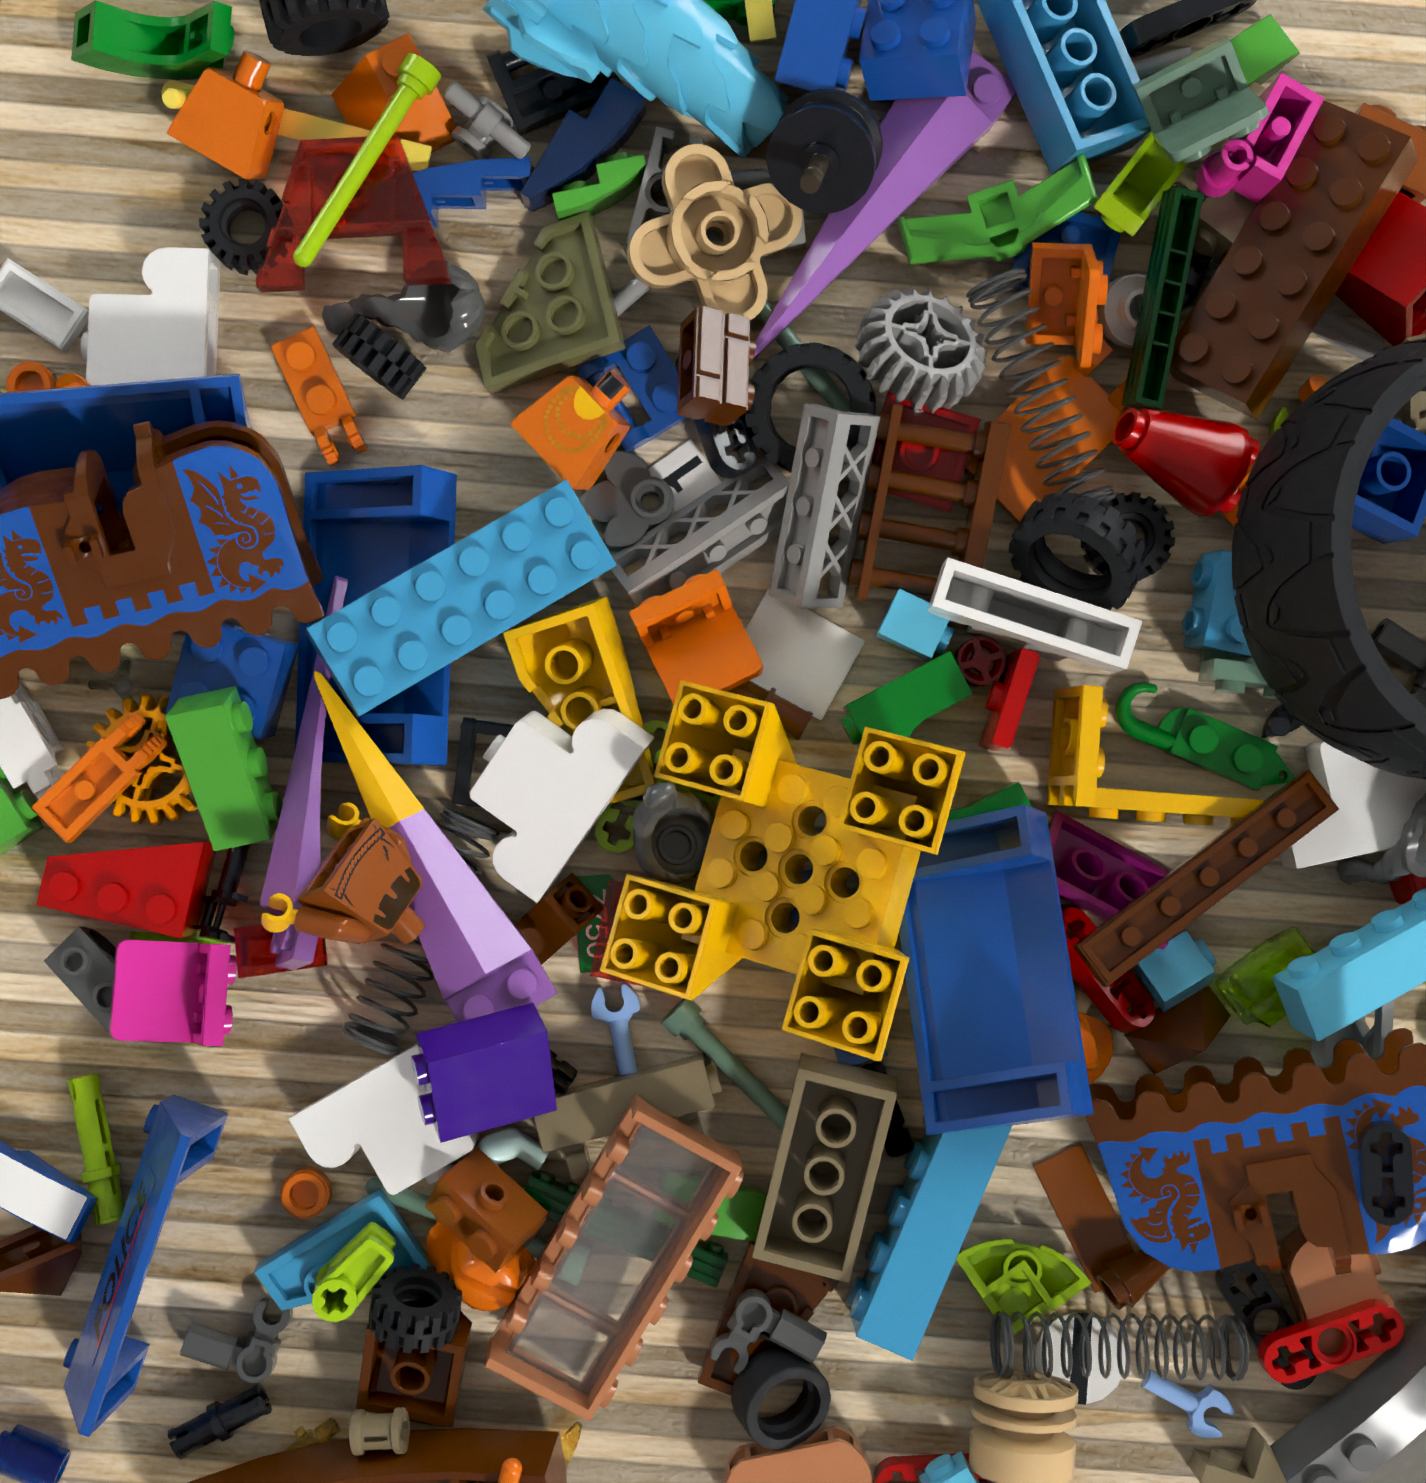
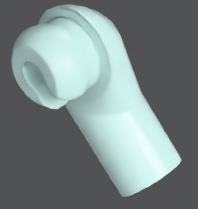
M508 1128L487 1135L477 1146L497 1166L498 1164L518 1158L536 1170L540 1169L549 1153H543L540 1142L515 1128Z

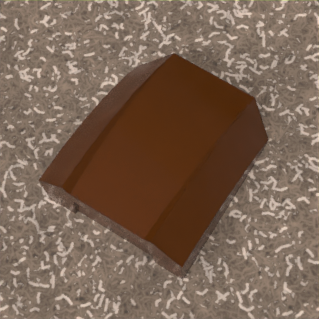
M460 1310L457 1332L454 1334V1339L450 1343L444 1342V1347L439 1350L431 1346L429 1353L421 1354L419 1349H412V1353H404L403 1347L397 1346L395 1350L386 1347L387 1340L379 1342L375 1338V1332L370 1331L368 1323L356 1409H364L367 1413L372 1414L393 1413L396 1407H405L406 1411H408L410 1422L453 1428L472 1322Z

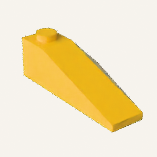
M607 596L555 612L503 632L520 682L529 693L533 692L548 712L547 718L565 732L573 736L575 729L593 712L601 709H613L644 729L623 642ZM649 747L615 794L611 804L646 794L648 787L658 783L657 778L654 777L655 770Z

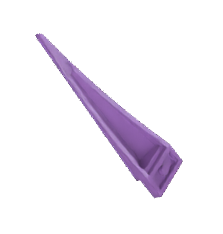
M972 50L966 96L895 99L880 125L883 137V151L868 190L858 202L849 208L829 213L755 341L756 352L753 360L906 209L990 131L1017 95L1007 75Z
M335 576L326 617L343 608L348 579ZM318 654L259 905L275 916H281L285 913L269 907V898L277 893L285 894L291 899L293 908L299 909L302 904L297 901L298 897L321 866L320 798L326 706L314 679V671L320 672L328 683L330 682L331 675ZM291 924L283 932H273L270 952L277 954L274 966L296 970L313 963L318 937L296 931L294 924Z

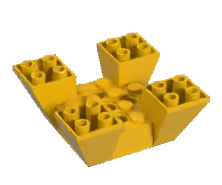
M680 680L654 777L717 794L721 797L695 889L626 874L600 972L687 1000L695 999L742 958L796 974V979L783 1022V1031L875 1061H881L909 962V957L897 950L895 944L921 851L938 855L966 752L865 727L851 779L797 764L775 704ZM824 812L826 815L825 828L821 833L816 834L814 828L815 820L819 814ZM763 848H766L768 854L767 862L760 869L757 863L758 855ZM810 860L813 865V873L810 879L804 882L801 875L802 867ZM856 872L859 877V887L855 894L849 896L846 883L849 876ZM797 908L800 919L798 926L792 931L789 927L788 918L791 911Z

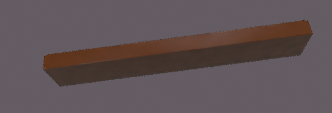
M1309 769L1301 772L1072 947L1102 987H1108L1329 818L1339 808Z

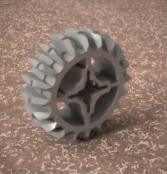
M910 286L902 293L893 289L890 294L885 297L880 296L878 301L873 303L859 325L861 328L858 331L859 334L855 348L860 351L858 364L868 368L866 379L877 380L880 383L879 394L889 391L895 395L896 404L906 400L910 402L914 412L925 405L930 412L934 413L938 408L944 407L950 410L953 405H956L959 401L962 402L965 397L967 398L982 378L983 370L986 367L984 365L985 358L988 353L982 344L985 335L974 331L976 320L965 318L962 315L963 306L954 308L947 303V295L937 299L933 297L929 288L919 295Z

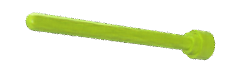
M408 53L397 69L399 78L396 81L399 86L294 251L293 260L296 265L300 267L311 265L415 99L421 100L425 94L431 95L442 77L440 72L422 57L414 53Z

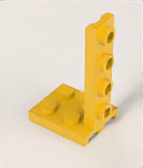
M1079 685L1054 689L1046 805L1088 807V817L1118 819L1119 810L1136 811L1135 821L1164 823L1166 822V813L1183 814V824L1213 826V817L1230 818V827L1264 801L1259 799L1097 788V778L1102 776L1105 766L1104 750L1099 748L1100 728L1106 725L1108 718V703L1103 698V686Z

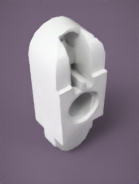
M19 683L15 694L8 698L0 699V767L13 789L27 782L33 794L40 799L62 777L56 766L55 755L64 749L37 701L32 702L25 688Z

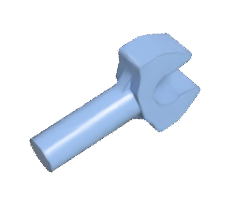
M623 982L621 993L624 1005L621 1009H610L606 1004L603 987H598L592 1000L591 1012L593 1019L603 1020L610 1026L618 1074L628 1075L638 1072L629 1020L633 1013L640 1010L641 1005L635 990L627 982Z
M1149 1369L1148 1376L1144 1380L1142 1379L1141 1386L1186 1411L1188 1416L1186 1425L1193 1434L1201 1438L1222 1437V1432L1209 1420H1205L1203 1416L1206 1409L1210 1407H1217L1229 1415L1234 1414L1229 1400L1220 1389L1208 1384L1202 1391L1193 1393L1167 1378L1162 1380L1151 1369Z

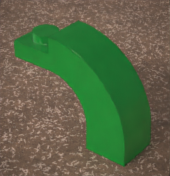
M95 0L75 12L71 60L98 69L135 77L170 80L199 79L203 71L208 67L223 69L224 57L228 56L234 42V28L231 26L232 7L212 1L184 16L157 17L126 11Z

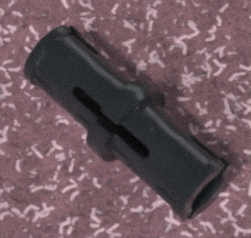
M257 1383L252 1388L223 1403L215 1401L207 1405L206 1412L176 1428L169 1429L168 1439H176L170 1442L176 1457L182 1460L187 1455L217 1439L224 1442L232 1438L234 1431L263 1415L270 1414L272 1406L270 1403H264L270 1399L263 1386Z

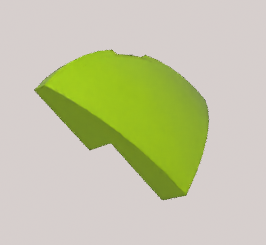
M1013 1239L988 1240L960 1251L956 1258L957 1263L993 1316L997 1311H1005L1011 1317L1014 1312L1019 1311L1028 1321L1031 1314L1036 1311L1041 1314L1048 1310L1053 1312L1091 1284L1087 1276L1072 1261L1042 1244L1036 1247L1015 1243ZM1019 1316L1015 1317L1012 1324L1013 1335L1024 1328V1324Z

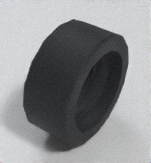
M783 1347L771 1348L756 1355L749 1361L745 1369L736 1378L731 1396L734 1414L748 1435L759 1446L771 1450L788 1449L806 1441L820 1428L828 1414L831 1401L828 1381L815 1364L806 1361ZM788 1379H804L802 1392L796 1402L786 1411L771 1417L758 1416L759 1406L765 1395L772 1388Z

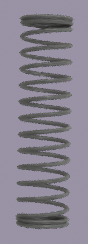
M1014 269L976 285L967 292L966 298H969L968 302L971 308L977 310L988 309L978 319V326H997L987 334L984 342L989 345L1006 343L996 350L991 358L992 361L998 363L1013 361L1000 372L999 379L1013 380L1022 378L1007 390L1006 396L1018 398L1031 395L1019 403L1013 413L1023 416L1040 412L1023 424L1020 429L1021 432L1034 433L1049 429L1035 438L1028 445V450L1039 451L1059 446L1041 457L1036 462L1035 467L1044 469L1068 463L1048 475L1042 484L1044 486H1055L1079 479L1057 492L1056 496L1060 497L1064 492H1068L1103 473L1106 468L1099 467L1071 477L1050 481L1069 468L1096 455L1098 452L1096 449L1058 461L1041 464L1058 452L1087 438L1091 432L1086 431L1056 442L1034 446L1052 433L1083 418L1084 414L1079 413L1047 425L1026 429L1043 416L1074 401L1076 396L1072 395L1041 407L1019 411L1037 397L1067 383L1069 378H1063L1032 390L1011 393L1023 383L1060 365L1062 362L1058 359L1026 372L1004 376L1006 372L1022 361L1054 345V342H1049L1017 355L996 358L1013 344L1047 327V324H1041L1021 334L999 340H989L995 333L1007 325L1037 312L1040 308L1039 306H1034L1012 317L982 323L984 318L998 308L1032 292V288H1027L1003 300L975 305V303L1001 295L1026 280L1027 274H1025L1024 269ZM1106 485L1077 494V498L1093 497L1100 500V505L1104 501L1108 502L1114 499L1116 494L1113 493V486Z
M447 807L442 808L441 817L453 824L439 820L437 825L469 842L483 853L454 846L457 852L478 858L490 857L489 851L464 834L493 841L498 839L499 831L463 813ZM461 855L464 861L476 870L473 871L476 876L482 874L481 868ZM419 937L413 940L415 943L422 946ZM382 943L380 945L383 949L411 961L428 973L430 977L409 974L379 961H372L374 966L399 976L416 987L422 994L398 991L375 980L366 978L364 980L367 984L396 996L409 1005L414 1012H403L384 1007L371 999L359 995L356 996L359 1002L384 1011L403 1024L406 1029L397 1030L383 1027L362 1016L350 1013L348 1014L349 1018L355 1022H345L342 1032L348 1038L367 1048L394 1056L400 1054L399 1050H402V1044L393 1034L410 1032L408 1023L400 1016L411 1017L418 1015L417 1007L407 998L421 999L426 997L423 987L414 980L431 981L434 979V974L427 966L421 963H429L427 958L413 955Z
M997 1311L991 1323V1359L994 1372L999 1378L1002 1376L1010 1378L1014 1373L1015 1355L1012 1324L1017 1316L1021 1318L1025 1327L1023 1366L1028 1378L1032 1376L1034 1370V1350L1030 1327L1036 1316L1040 1318L1044 1327L1042 1367L1047 1378L1053 1372V1346L1049 1327L1054 1317H1058L1063 1326L1060 1355L1062 1372L1066 1378L1071 1376L1073 1368L1072 1344L1068 1330L1069 1323L1073 1317L1078 1318L1082 1326L1079 1358L1081 1373L1086 1379L1090 1376L1092 1370V1350L1087 1326L1093 1317L1098 1320L1101 1326L1098 1342V1361L1100 1373L1104 1379L1108 1378L1111 1371V1347L1106 1329L1110 1318H1115L1120 1325L1117 1340V1364L1119 1374L1123 1379H1126L1130 1372V1346L1125 1329L1126 1322L1130 1318L1135 1319L1139 1325L1136 1338V1366L1138 1374L1143 1380L1148 1376L1150 1367L1149 1345L1144 1329V1324L1149 1318H1152L1158 1326L1154 1343V1359L1157 1374L1162 1380L1166 1378L1169 1370L1168 1345L1163 1329V1323L1169 1318L1176 1324L1173 1340V1362L1176 1375L1180 1380L1186 1377L1188 1371V1350L1182 1329V1323L1186 1319L1192 1320L1195 1325L1191 1357L1194 1373L1199 1380L1205 1377L1207 1371V1349L1200 1327L1202 1321L1206 1319L1210 1320L1214 1325L1210 1342V1360L1214 1376L1221 1380L1226 1373L1232 1381H1239L1244 1378L1249 1365V1340L1246 1327L1242 1319L1236 1314L1233 1316L1231 1314L1222 1315L1217 1321L1212 1316L1205 1314L1197 1322L1190 1314L1183 1315L1178 1321L1175 1316L1169 1313L1164 1315L1161 1321H1159L1155 1315L1149 1313L1140 1321L1138 1316L1129 1313L1122 1321L1118 1315L1112 1312L1103 1321L1098 1314L1093 1312L1084 1321L1078 1313L1073 1312L1065 1321L1063 1316L1056 1311L1046 1321L1044 1316L1036 1311L1031 1314L1027 1321L1025 1316L1019 1311L1014 1312L1011 1317L1005 1311ZM1001 1323H1002L1003 1338H1004V1358H1003V1365H1002L1001 1355H1000V1328H1001ZM1231 1324L1236 1332L1240 1348L1239 1366L1236 1374L1232 1368L1229 1352ZM1216 1333L1219 1338L1222 1361L1220 1375H1218L1215 1362ZM1160 1335L1164 1351L1163 1374L1161 1372L1159 1361ZM1179 1335L1181 1338L1183 1349L1182 1375L1180 1373L1178 1364ZM1198 1335L1200 1338L1202 1348L1201 1375L1198 1371L1196 1359V1343ZM1141 1336L1143 1339L1145 1353L1144 1373L1142 1371L1140 1358ZM1122 1339L1124 1340L1126 1356L1125 1373L1122 1366ZM1103 1341H1105L1106 1372L1103 1364ZM1084 1342H1086L1087 1370L1085 1369ZM1066 1344H1067V1353H1068V1369L1066 1368V1358H1065V1347H1066ZM1047 1345H1048V1358H1049V1360H1048V1367H1047V1356H1046ZM1028 1349H1029V1367H1028Z

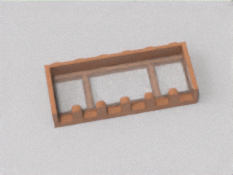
M635 1093L519 1288L514 1300L507 1308L488 1340L485 1367L590 1422L598 1407L606 1408L612 1400L618 1386L616 1377L624 1364L630 1367L639 1355L643 1344V1339L640 1337L648 1324L655 1325L662 1317L668 1303L666 1294L673 1282L681 1283L689 1272L693 1262L691 1253L699 1239L706 1241L712 1234L719 1217L716 1211L725 1197L731 1199L738 1191L744 1177V1172L741 1171L742 1164L739 1152L735 1149H729L651 1106Z

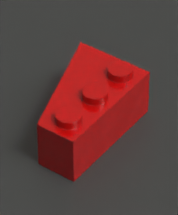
M206 841L48 856L36 905L176 938L193 936L197 934V930L192 928L193 925H199L204 904L201 897L202 895L206 896L216 851L213 850L211 842Z

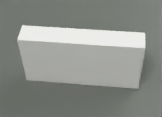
M9 258L6 259L0 268V311L60 350L68 353L88 322L89 310Z

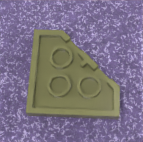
M588 211L544 226L533 243L536 249L523 271L518 269L499 302L502 308L489 330L484 328L475 344L484 387L491 395L626 349L594 219Z

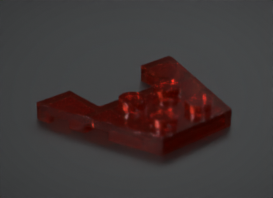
M393 135L327 239L403 236V280L407 286L451 284L450 271L399 135ZM367 137L300 140L283 192L282 201L284 204L277 226L272 228L267 242L269 251L263 269L259 268L256 276V288L261 293L305 291V267L296 265L293 260L294 251Z

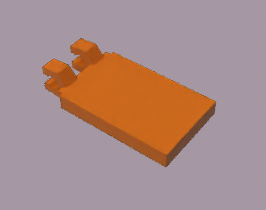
M1102 340L1101 353L1092 354L1090 368H1080L1078 359L1075 361L1069 354L1064 359L1059 356L1056 360H1061V364L1043 372L1025 390H1032L1063 378H1069L1067 383L1037 397L1019 411L1041 407L1072 395L1076 396L1074 401L1043 416L1026 429L1047 425L1079 413L1084 414L1083 418L1052 433L1034 446L1056 442L1086 431L1091 432L1087 438L1058 452L1041 464L1065 459L1093 449L1098 450L1096 455L1069 468L1050 481L1077 475L1112 441L1116 422L1125 412L1124 408L1126 406L1122 405L1126 380L1109 395L1090 376L1113 352V349L1104 340ZM1031 395L1018 397L994 420L1011 424L996 503L1017 524H1019L1034 501L1038 500L1041 502L1045 495L1056 494L1069 483L1055 486H1044L1042 484L1048 475L1068 463L1044 469L1035 467L1036 462L1041 457L1059 446L1039 451L1028 450V445L1035 438L1049 430L1034 433L1021 432L1020 429L1023 424L1040 413L1037 412L1023 416L1013 413L1015 407ZM969 456L965 472L974 479L978 460L971 459Z

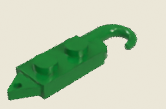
M1145 681L1132 683L1125 687L1117 698L1115 705L1116 720L1122 730L1131 737L1161 749L1167 754L1253 791H1259L1261 786L1288 783L1295 778L1277 754V745L1191 708L1178 707L1169 711L1161 719L1157 727L1136 718L1131 711V702L1140 693H1155L1158 688L1153 683ZM1280 771H1283L1285 774L1282 780L1279 778Z

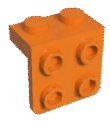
M1032 243L1028 288H1032V292L1028 294L1027 309L1034 306H1039L1040 308L1037 312L1026 316L1025 332L1041 324H1047V327L1024 338L1025 344L1054 342V345H1074L1079 367L1090 368L1092 354H1100L1102 349L1103 325L1098 324L1097 305H1105L1107 300L1108 275L1103 274V261L1096 259L1092 244Z
M718 569L707 574L695 575L689 578L682 586L662 596L649 597L639 607L629 611L640 639L673 705L680 680L727 692L758 677L763 672V663L732 605L727 587Z

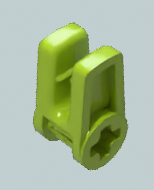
M375 1222L368 1223L320 1268L316 1275L315 1289L312 1296L313 1310L319 1318L327 1322H339L350 1317L393 1263V1249L395 1248L396 1240L386 1229Z

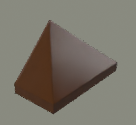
M1206 986L1164 1013L1158 1007L1149 1025L1130 1033H1124L1123 1035L1151 1072L1157 1074L1204 1052L1230 1018L1231 1014L1212 989Z
M36 1226L1 1239L0 1292L61 1296L82 1255L81 1232L76 1242L73 1243L60 1239Z

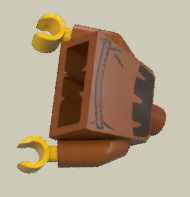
M353 803L341 804L337 817L334 815L328 816L326 824L327 834L339 841L298 897L297 901L302 906L299 909H295L287 895L282 893L274 894L269 898V907L281 910L285 914L273 916L269 913H262L261 924L266 930L274 933L283 932L291 924H294L296 931L324 939L353 944L370 942L386 937L390 933H393L403 944L412 942L425 927V922L409 907L422 887V878L414 869L404 837L381 825L375 818L360 820V812Z

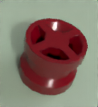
M985 636L974 637L961 644L954 655L968 685L972 687L985 686L997 680L1003 673L1006 665L1005 652L1001 645L994 639Z

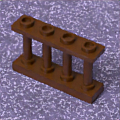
M890 404L888 414L879 413L880 421L875 442L882 443L879 462L871 461L866 486L867 491L873 492L870 511L862 510L856 539L864 540L861 559L852 558L847 587L855 588L854 597L856 599L867 601L869 586L896 591L900 588L908 593L932 597L938 578L873 567L878 538L951 550L952 556L959 557L958 561L983 569L1011 424L988 421L985 422L983 431L976 430L975 434L901 421L903 405ZM902 441L971 454V459L978 460L974 479L967 478L966 482L962 483L891 470L896 442ZM887 490L961 502V507L968 509L965 528L957 527L956 531L883 519Z

